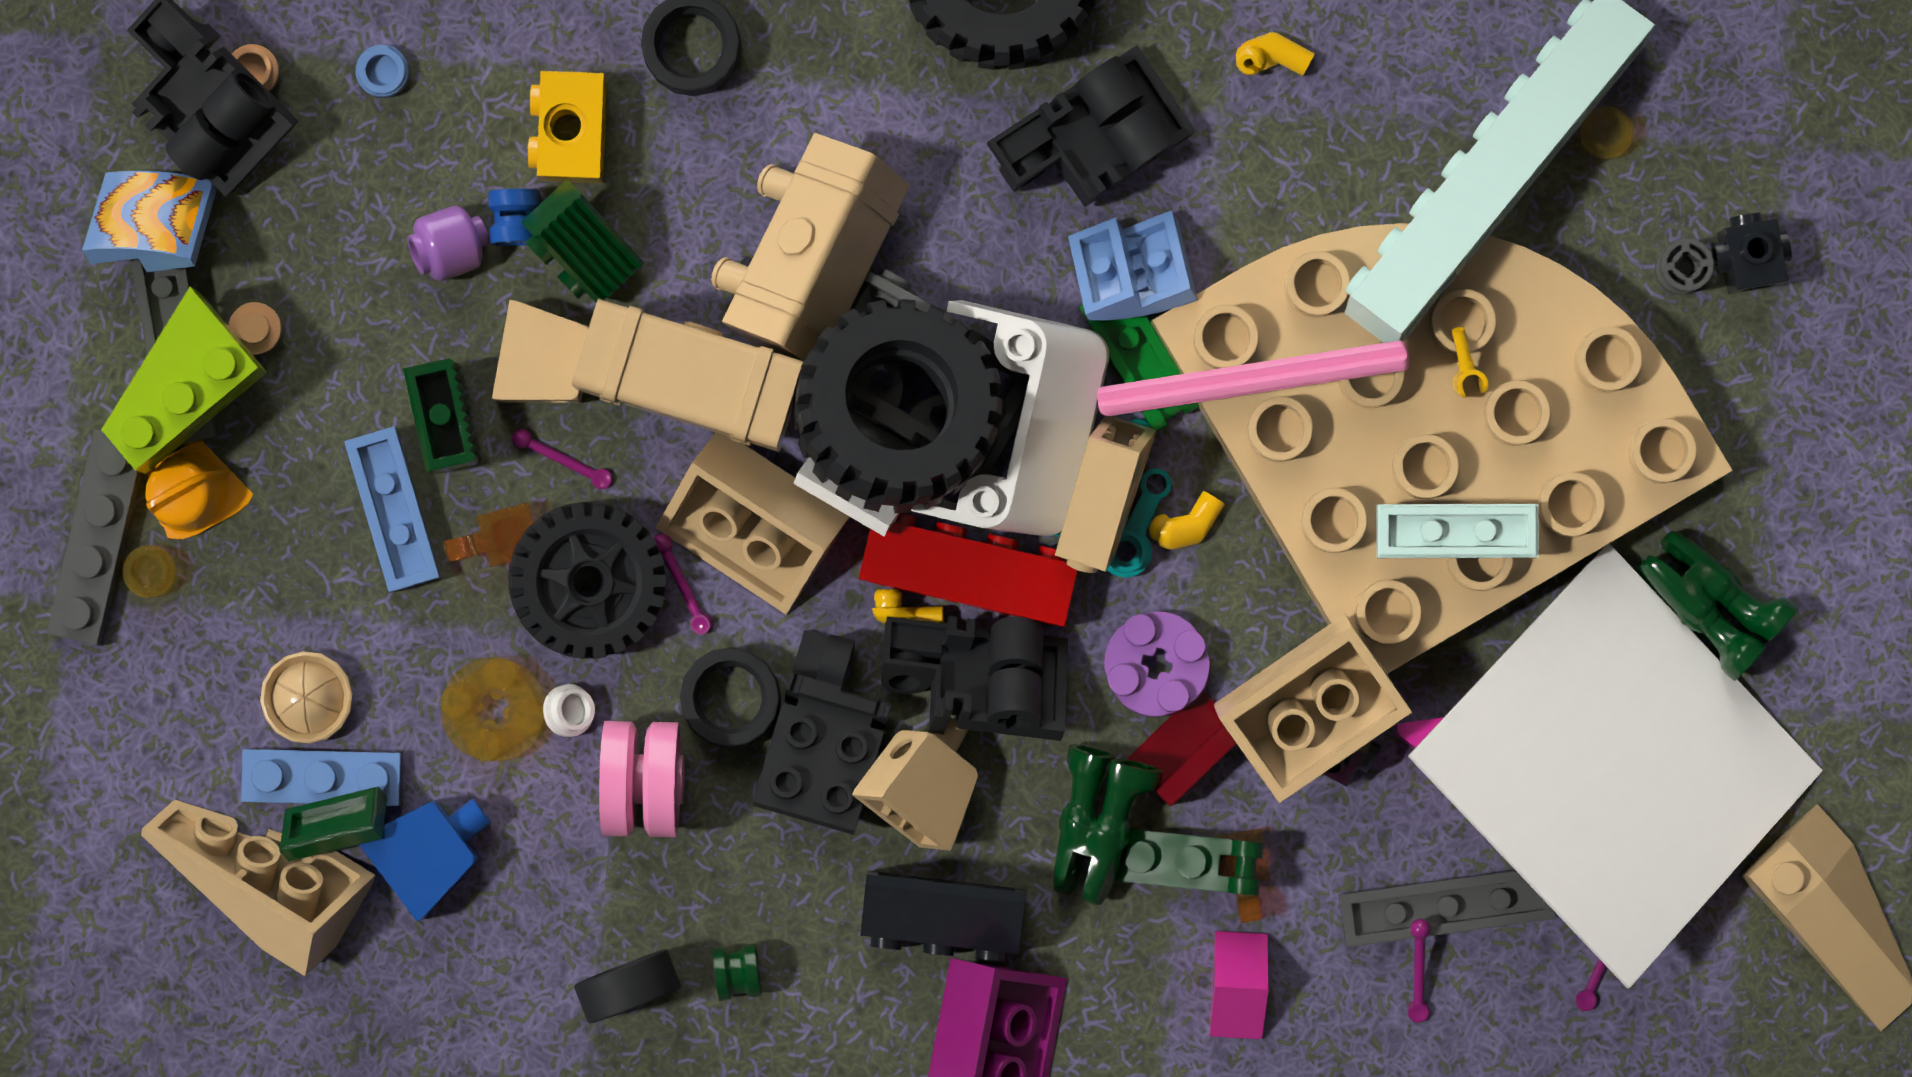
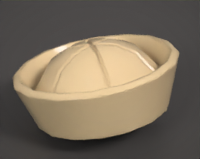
M303 651L285 656L271 667L262 683L260 702L265 719L277 734L291 742L311 744L328 739L342 728L351 711L353 694L348 676L337 662L320 653Z

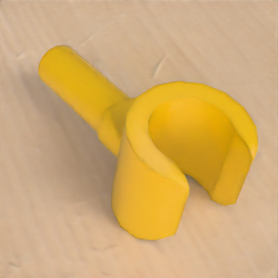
M1456 327L1452 329V335L1458 356L1459 370L1455 373L1452 384L1455 393L1466 399L1462 384L1467 376H1477L1479 390L1483 394L1488 389V379L1481 371L1475 369L1465 328Z

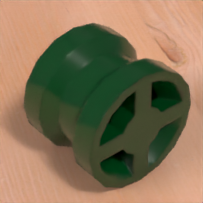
M756 944L744 945L740 951L729 952L724 947L713 949L715 981L719 1001L730 1000L734 994L746 993L750 997L762 995Z

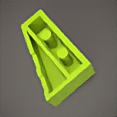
M189 287L101 430L135 471L146 474L265 375L267 371L205 297L196 289Z

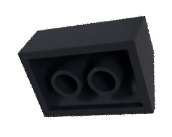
M868 871L860 936L871 937L870 947L902 950V941L923 943V953L954 956L955 947L976 949L975 959L1006 962L1007 953H1019L1026 890Z

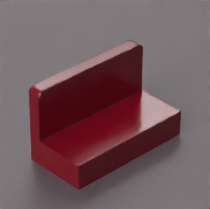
M1204 691L1198 700L1189 707L1187 706L1181 712L1171 715L1127 758V760L1146 763L1164 771L1161 783L1154 791L1170 807L1236 744L1219 719L1214 707L1215 702Z

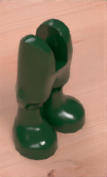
M1670 531L1664 536L1660 544L1664 551L1687 571L1685 575L1681 577L1662 560L1651 555L1642 561L1639 569L1656 592L1678 614L1681 623L1697 633H1703L1719 653L1721 669L1729 678L1735 681L1753 664L1765 649L1764 645L1784 628L1796 614L1799 607L1785 597L1768 602L1758 600L1742 588L1740 579L1730 567L1723 566L1706 550L1689 538L1675 531ZM1718 604L1726 608L1751 635L1739 631L1726 621L1718 612L1716 605Z
M1071 744L1067 753V764L1072 774V791L1070 802L1063 809L1059 819L1060 835L1054 867L1053 890L1060 894L1070 895L1076 888L1084 859L1087 858L1091 862L1084 884L1083 898L1084 901L1090 904L1101 905L1113 886L1124 848L1129 843L1130 825L1128 816L1130 809L1138 795L1158 788L1164 771L1158 767L1138 761L1115 759L1114 754L1085 745ZM1108 776L1103 812H1101L1097 819L1095 813L1097 797L1102 783Z

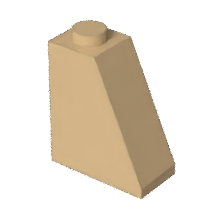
M1105 416L1089 436L1055 556L1067 559L1066 563L1071 568L1086 573H1095L1097 569L1106 571L1114 560L1157 430L1114 416Z

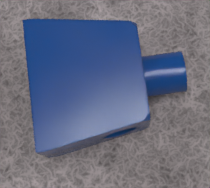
M474 798L450 816L438 800H433L384 825L382 839L359 845L418 922L427 917L482 859L469 840L492 824V821Z

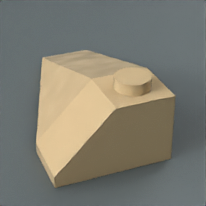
M178 800L172 801L142 828L141 836L263 951L304 976L338 945L375 880V874L336 850L288 862L279 852L282 833L268 829L266 837L242 834L237 832L238 824L235 818Z
M1816 804L1739 875L1879 1031H1882L1912 1004V977L1854 844L1822 808Z

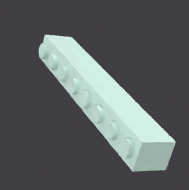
M1582 0L1567 21L1571 29L1561 40L1554 35L1546 43L1536 58V62L1540 66L1529 78L1524 73L1521 74L1505 95L1504 99L1509 104L1499 116L1491 111L1473 134V138L1477 140L1476 144L1467 154L1459 150L1451 158L1441 173V176L1446 179L1435 193L1428 188L1418 198L1409 212L1414 219L1405 230L1401 231L1395 227L1385 238L1377 251L1382 256L1381 259L1371 270L1363 266L1355 274L1345 289V292L1350 297L1344 314L1383 343L1398 340L1404 341L1644 49L1655 26L1654 23L1622 0H1594L1593 2Z

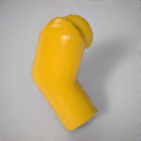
M1269 32L1245 41L1237 49L1236 66L1243 74L1256 75L1261 71L1280 64L1303 77L1315 53L1279 33Z
M1203 491L1188 515L1169 518L1166 514H1160L1153 518L1149 525V535L1153 540L1158 541L1160 547L1169 550L1197 545L1205 538L1225 504Z
M877 589L874 593L875 608H871L875 619L885 624L887 616L944 623L943 606L901 607L902 593L899 589Z

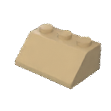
M715 433L690 465L656 529L668 535L672 540L787 615L836 541L850 516L793 484L795 477L745 444L732 441L728 436Z
M1345 614L1214 704L1219 719L1279 803L1412 713L1378 660Z

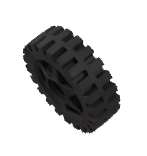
M596 502L566 504L540 516L538 520L525 530L523 536L517 542L508 571L510 599L516 615L524 628L533 638L548 649L572 658H604L611 654H618L626 650L631 644L637 643L644 636L647 629L653 626L665 598V564L657 543L648 530L625 511ZM584 566H594L601 575L599 587L591 594L577 593L573 585L575 573Z

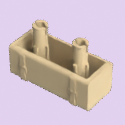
M817 133L813 134L794 173L773 164L767 165L759 175L757 182L758 192L762 196L776 199L780 203L749 267L724 257L717 262L712 272L711 281L713 287L720 291L734 294L722 323L755 347L760 348V346L771 348L774 349L775 353L805 362L809 351L813 350L817 338L828 326L834 328L838 324L840 316L850 311L890 226H894L899 216L897 212L910 184L876 155Z
M598 299L572 380V386L578 391L600 397L601 401L618 406L624 404L728 436L730 440L749 446L755 444L779 452L796 400L794 395L804 361L775 353L774 349L764 346L758 348L722 337V332L699 324L685 322L683 325L647 314L643 309L629 306L627 308Z

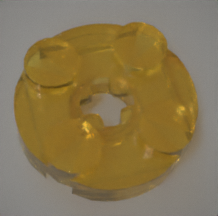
M481 658L464 665L450 679L446 690L441 696V720L448 738L461 752L479 761H507L529 750L538 740L545 723L543 705L546 697L538 679L525 666L506 658ZM488 694L494 700L504 698L507 701L508 707L502 711L505 720L500 724H497L493 719L483 721L479 714L485 708L482 700Z

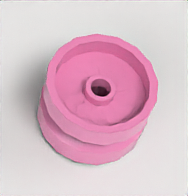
M604 721L599 779L601 835L630 836L636 827L638 804H643L644 829L649 837H678L680 804H683L685 787V759L682 756L680 722H652L646 730L644 754H639L638 731L633 722Z

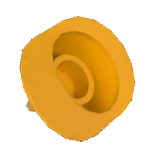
M203 441L191 443L175 451L147 473L146 506L164 527L167 538L186 539L202 533L238 513L250 502L253 493Z

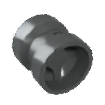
M1682 239L1675 241L1660 252L1655 261L1654 273L1657 282L1664 290L1676 295H1685L1701 288L1709 281L1713 273L1714 261L1711 252L1703 243L1695 239Z

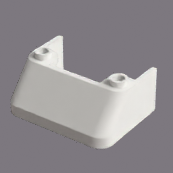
M964 300L949 301L946 312L998 323L994 339V351L997 359L1007 369L1030 376L1007 478L990 474L975 476L968 480L966 486L961 489L958 503L942 500L940 504L927 509L922 504L914 505L911 511L987 529L1038 536H1052L1060 533L1064 525L1088 438L1093 432L1098 410L1097 391L1100 387H1103L1109 362L1108 346L1105 340L1092 330Z

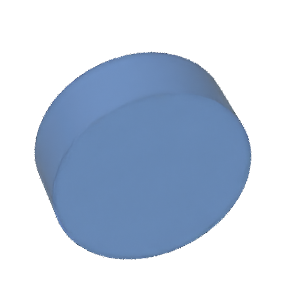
M375 45L366 49L360 55L356 64V78L360 86L371 96L390 98L400 93L406 86L409 79V66L405 57L396 48L389 45Z

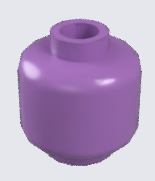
M456 205L416 219L413 226V234L407 236V244L412 260L421 275L428 273L434 280L445 281L480 267L483 260L482 247L489 245V237L485 225L479 216L471 218L461 206Z

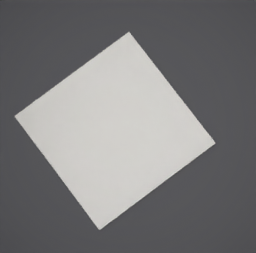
M1610 544L1605 545L1408 755L1416 766L1627 989L1636 982L1823 771L1737 679L1733 681L1724 673L1718 658L1687 626L1681 623L1671 608Z

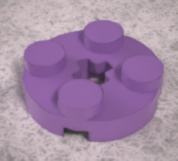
M1159 611L1132 616L1124 625L1116 630L1106 649L1104 668L1110 689L1126 708L1145 717L1163 718L1181 712L1198 700L1208 682L1210 660L1204 639L1191 623L1175 614ZM1156 650L1166 652L1165 661L1172 664L1170 673L1161 672L1158 679L1148 677L1149 668L1142 665L1141 660L1143 661L1145 656L1153 657Z

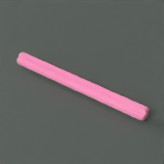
M1398 340L1103 386L1097 391V401L1101 414L1113 416L1405 371L1410 366V356L1407 344Z

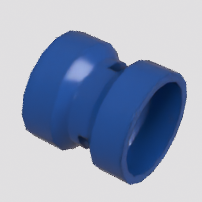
M499 189L488 192V208L494 213V224L489 228V245L528 246L525 242L532 234L522 225L521 221L541 204L540 190Z

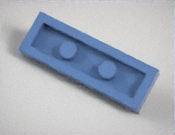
M393 426L344 441L388 591L393 593L441 578L397 427Z
M242 749L241 802L309 804L379 786L387 796L386 805L400 806L402 753Z

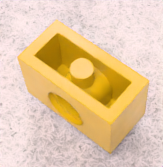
M541 71L540 85H531L530 115L539 116L538 137H529L528 167L537 168V177L540 181L564 182L567 179L569 182L603 183L607 78L604 73ZM564 115H574L581 121L579 134L567 141L557 139L553 133V127L557 119Z

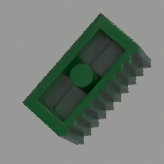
M567 179L521 221L522 225L532 234L525 243L546 265L555 259L563 267L564 270L557 277L577 299H580L587 293L595 303H597L598 299L605 301V298L612 296L613 291L619 289L621 283L627 282L628 277L634 275L636 269L642 268L644 261Z
M450 358L403 369L425 470L432 475L479 465L482 460L481 457L476 455L480 448L474 445L478 438L472 435L475 427L470 425L473 417L467 414L471 407L465 404L469 397L463 394L466 387L461 384L464 376L458 373L461 366Z

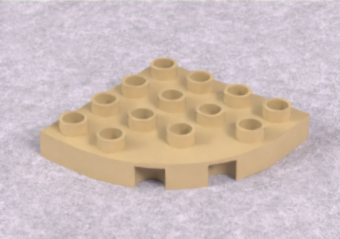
M1409 224L1359 226L1320 234L1282 247L1240 268L1196 294L1197 301L1172 308L1153 319L1151 325L1181 374L1383 343L1344 314L1350 297L1345 292V289L1363 266L1371 270L1381 259L1382 256L1377 251L1389 233L1395 227L1404 231ZM1490 236L1403 341L1408 346L1410 366L1407 370L1198 402L1199 409L1327 626L1345 614L1386 674L1733 471L1670 366L1652 341L1622 309L1595 286L1561 264L1524 246ZM1456 327L1465 328L1475 369L1481 371L1488 379V389L1483 394L1479 390L1477 376H1467L1462 384L1466 399L1455 393L1452 384L1453 377L1459 370L1458 356L1452 335V329ZM1538 504L1539 558H1376V505Z

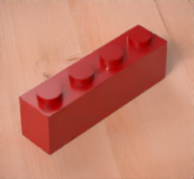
M902 513L899 514L885 537L872 529L869 531L858 578L860 581L1065 627L1077 570L1067 565V559L1055 556L1056 549L1039 546L1038 554L1034 555L1017 551L1019 541L988 534L987 542L982 543L966 539L968 529L937 522L935 531L914 527L916 517Z

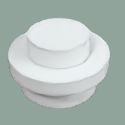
M574 684L557 686L549 692L544 701L543 715L546 724L555 734L563 737H573L582 734L589 728L595 715V705L591 696L583 688Z

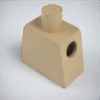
M509 300L492 399L501 403H581L583 392L576 390L572 386V380L589 327L527 304Z
M950 717L944 735L908 730L898 732L855 787L852 795L918 847L951 851L978 778L976 768L956 753L968 730L957 729V720Z

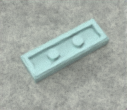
M1538 504L1376 505V558H1539Z

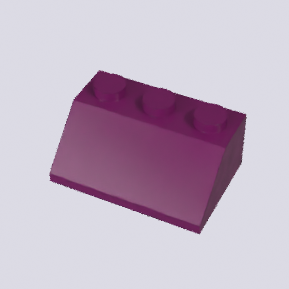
M950 958L928 1077H1049L1067 978L985 962Z

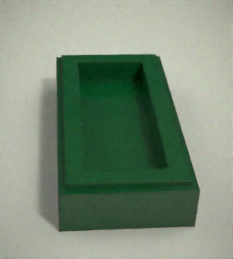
M377 786L285 809L279 852L289 862L382 839L387 796Z

